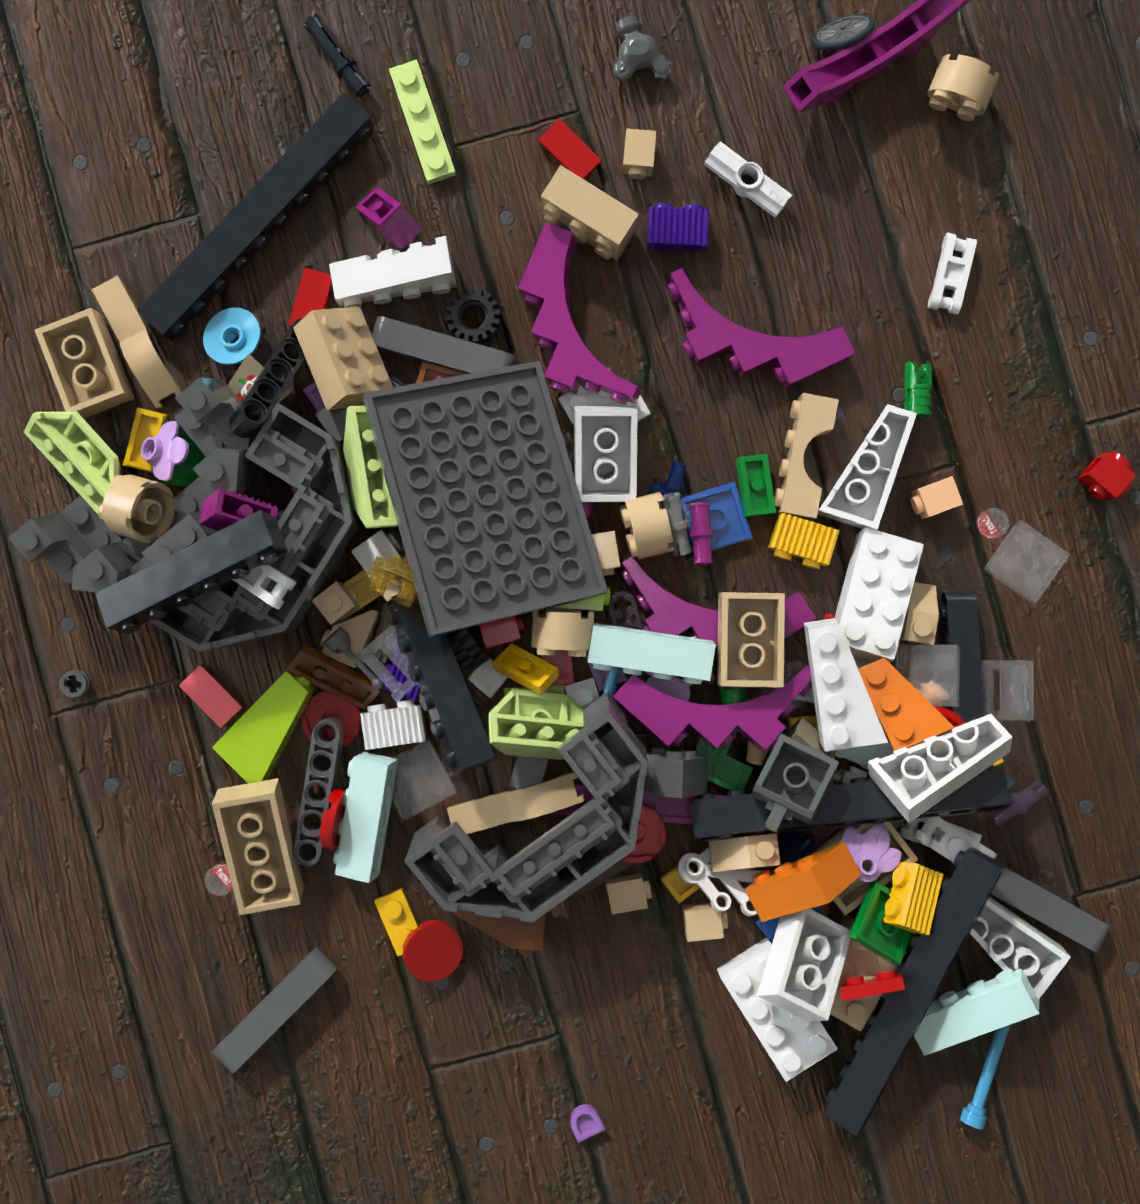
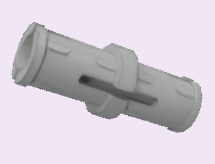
M673 493L662 496L664 509L666 508L673 537V542L671 543L674 547V556H678L679 552L680 555L692 552L687 532L689 522L684 517L680 493H674V496Z

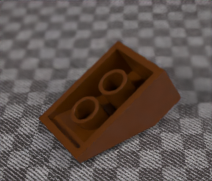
M457 910V912H452L511 949H518L520 954L533 955L536 954V950L543 951L545 914L532 923L519 921L520 918L506 916L495 918L475 915V912Z

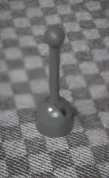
M342 627L335 630L323 642L333 653H345L372 681L374 689L379 690L383 688L384 681L381 678H376L349 649L351 644L350 637Z

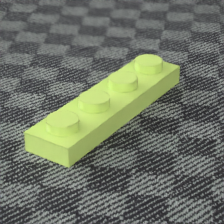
M414 60L390 68L389 72L428 185L455 176V169L418 61Z

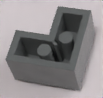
M653 747L652 753H647L648 768L643 791L654 792L653 796L681 799L707 793L708 757L698 756L697 750H679L678 752L662 747Z

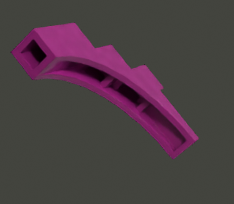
M918 0L863 40L826 59L801 68L783 88L798 112L838 101L858 82L877 77L898 57L916 53L937 34V30L970 0Z
M546 222L518 286L524 302L540 308L542 304L531 330L532 335L537 340L536 344L550 351H553L554 347L556 348L544 377L551 384L550 388L561 394L566 395L568 391L577 394L582 383V388L589 392L599 394L600 391L611 394L610 399L620 404L626 405L628 401L636 404L640 396L638 386L620 378L602 365L583 344L577 333L570 310L568 286L571 262L578 242L572 231Z
M682 268L670 274V283L667 284L668 292L673 301H679L682 308L680 317L686 328L691 327L692 329L685 333L684 343L681 344L687 359H693L695 365L728 351V363L733 372L738 371L740 377L773 363L772 372L776 381L779 384L783 383L785 389L849 360L855 354L843 326L821 334L802 337L771 336L751 331L728 320L709 306L693 288Z
M632 556L621 563L624 569L620 573L629 587L633 584L640 593L636 598L645 612L651 610L653 613L643 620L646 626L642 630L679 635L690 628L692 633L689 634V637L711 640L718 646V610L706 609L685 602L667 592L644 572ZM800 593L785 599L784 639L804 627V623L812 622L816 619Z
M807 665L791 681L784 684V687H779L767 695L747 702L728 705H707L673 698L652 688L636 675H632L613 696V699L620 708L666 749L671 744L677 747L689 734L685 731L686 727H688L714 751L719 746L725 749L737 736L732 732L736 729L763 753L768 747L773 750L781 732L786 728L777 718L780 717L784 720L795 708V705L791 702L798 694L804 697L811 690L812 680L810 667Z

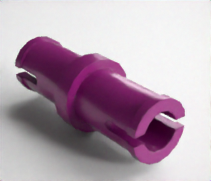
M706 502L690 504L692 512L690 538H693L694 565L713 564L711 537H714V530L710 529V503Z

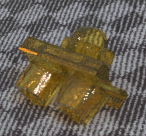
M406 553L403 559L391 554L388 561L376 556L368 573L371 576L368 589L379 595H384L388 584L400 589L395 600L401 605L410 607L418 596Z

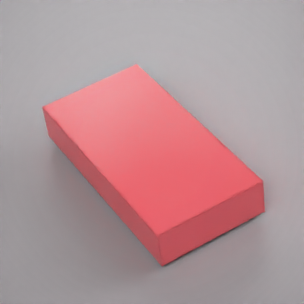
M200 664L179 685L220 728H223L244 708L203 664Z

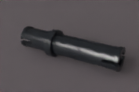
M317 13L307 17L303 27L331 61L337 76L345 80L356 97L365 95L370 90L371 84L358 69L357 61L353 56H349Z

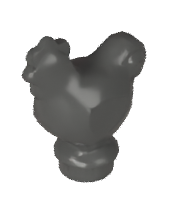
M637 16L624 17L615 24L616 37L623 40L619 48L618 61L613 67L615 79L623 83L631 79L635 72L649 69L654 73L656 79L661 78L665 80L671 74V62L667 61L665 55L661 54L657 41L653 37L640 33L642 24L639 23Z

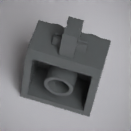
M781 734L753 789V797L767 803L765 809L771 811L765 823V828L777 833L784 818L791 821L793 817L810 825L837 771L839 761Z

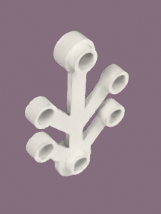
M709 848L700 855L688 853L679 860L677 870L681 879L689 884H697L709 898L711 906L715 911H726L731 906V898L725 892H718L708 877L720 879L741 905L743 914L746 916L757 914L756 910L749 911L747 909L746 903L750 899L738 881L753 883L752 877L761 871L744 869L712 872L711 864H708L711 861ZM689 863L697 865V873L689 870ZM717 897H722L725 900V907L718 906L716 902Z

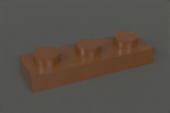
M301 643L286 664V671L298 677H304L310 683L363 710L367 708L381 690L374 689L372 681L366 675L304 643Z

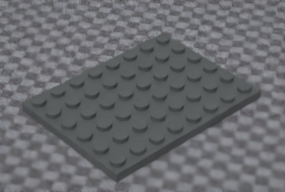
M540 361L364 393L362 398L429 637L603 595L608 592Z

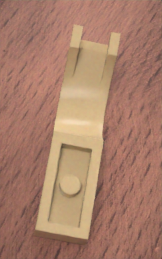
M117 275L91 290L120 342L122 353L130 369L154 406L159 409L163 407L161 399L173 393L178 396L182 390L159 357L151 341L150 330L141 314L137 311L138 308L122 278Z
M571 772L526 788L503 791L449 806L447 811L451 824L457 821L465 833L469 834L509 822L546 815L584 802L585 798L584 794L577 796L573 779L578 778L575 772Z

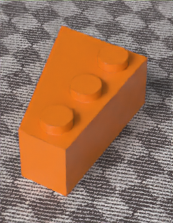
M885 658L858 669L893 754L898 749L910 748L923 743L924 739L934 735L936 737L941 736L955 728Z
M843 841L793 863H785L771 872L769 869L757 873L752 877L754 882L746 887L745 891L761 921L764 922L828 904L862 874Z

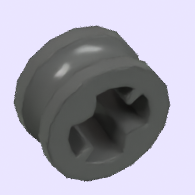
M81 670L68 671L60 678V690L67 697L82 696L89 690L90 678ZM73 675L76 676L77 681L82 682V686L76 688L78 692H74L73 686H68V681L74 679Z

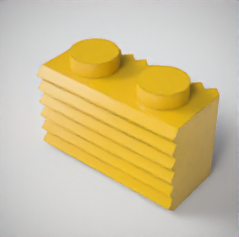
M780 513L777 516L768 549L775 551L773 555L775 557L791 561L792 556L803 559L802 565L819 570L821 565L828 566L830 564L840 530L786 513Z
M899 862L898 868L895 869L892 875V892L889 894L890 898L885 904L886 916L883 920L885 923L906 931L929 936L944 874L920 864Z

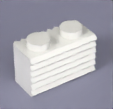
M414 700L397 702V708L386 709L385 704L367 706L368 712L360 714L365 750L428 740L424 709L421 704L416 705Z

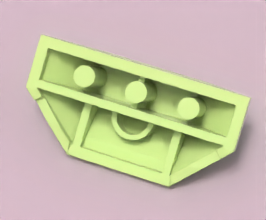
M349 406L346 414L343 451L353 509L366 528L398 526L366 408L365 406Z
M78 412L33 413L24 430L25 435L98 514L99 507L103 504L112 479L116 475H121L118 456Z
M512 689L489 712L490 744L505 755L564 759L558 751V746L584 728V708L565 694L543 692L539 695L530 690Z

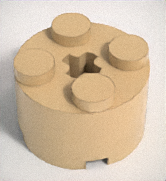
M950 54L944 55L941 58L927 93L930 98L929 106L939 111H945L946 108L957 111V117L960 119L974 121L975 116L985 113L999 79V74L997 71L994 76L990 74L991 66L978 59L958 55L956 60H948Z
M116 475L106 492L103 504L99 507L98 516L99 519L104 521L111 532L144 543L153 542L151 539L156 536L161 537L164 535L172 523L175 506L170 505L169 496L173 497L171 490L163 483L134 475Z
M660 492L625 501V505L619 506L622 522L625 528H630L631 534L626 535L629 552H631L632 557L637 556L638 560L674 551V547L671 544L673 537L666 508L662 509L661 502H659L663 501Z
M547 608L546 614L539 615V611L533 612L531 647L537 648L538 655H555L556 650H567L568 656L585 657L587 650L590 648L594 612L588 611V617L581 616V610Z

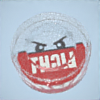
M998 508L984 510L977 518V529L986 538L1000 537L1009 528V518L1003 510Z
M217 864L207 871L204 883L210 893L220 896L227 894L233 889L227 864Z

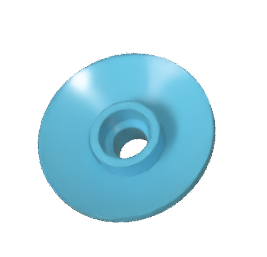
M242 308L225 309L217 313L208 322L203 335L204 348L207 354L220 364L234 365L241 363L248 354L252 355L256 351L261 339V327L256 317L249 311Z

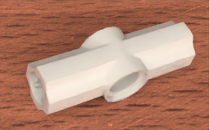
M719 142L714 147L704 163L707 168L732 185L737 195L749 198L774 218L780 214L792 197V194L763 174L762 168L758 164L747 162L722 142ZM749 175L753 177L755 183L747 185L742 182L741 176Z

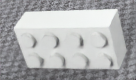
M868 527L863 528L856 535L835 614V619L842 628L853 656L873 662L885 658L888 662L895 659L924 544Z
M766 937L718 967L717 971L770 1058L787 1082L836 1051L837 1047L820 1021H805L757 996L772 946Z

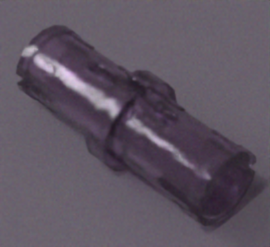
M1037 779L1017 794L1015 792L1009 795L1010 805L1005 810L987 812L993 822L995 821V825L1001 828L1002 825L1019 814L1025 815L1028 813V808L1050 794L1046 787L1042 786V782Z

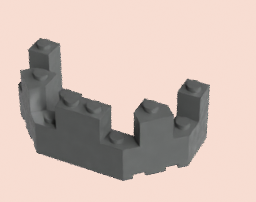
M199 377L175 397L184 409L174 419L194 441L206 458L192 468L199 477L170 501V505L175 506L174 517L164 535L151 539L153 542L144 543L115 534L107 528L104 521L99 519L98 514L80 495L59 513L31 518L9 536L8 539L28 562L44 558L63 582L72 583V590L99 592L218 532L199 525L203 500L221 487L225 491L229 489L231 493L235 491L237 495L241 493L243 497L247 495L249 499L253 497L254 501L256 500L255 492L256 483L258 482L259 465L246 458L245 454L262 426L250 438L246 439L236 436L229 427V420L241 402L240 399L223 379Z
M278 402L248 449L245 457L298 489L278 521V526L288 552L278 556L277 561L269 564L297 583L292 591L288 590L282 599L284 603L279 610L239 585L233 596L221 589L212 593H204L196 597L193 603L183 607H176L168 611L165 617L149 621L198 652L244 645L295 631L311 604L315 605L312 600L330 587L349 556L345 549L360 526L357 513L352 506L347 469L340 442L332 435ZM271 580L266 590L272 592L277 582Z
M608 692L583 709L584 728L558 746L559 753L594 796L584 806L511 858H509L500 845H497L483 855L457 821L447 827L439 816L414 833L404 862L444 911L475 912V915L495 918L506 916L520 918L519 921L533 923L635 850L648 758L645 747L627 725L626 715Z

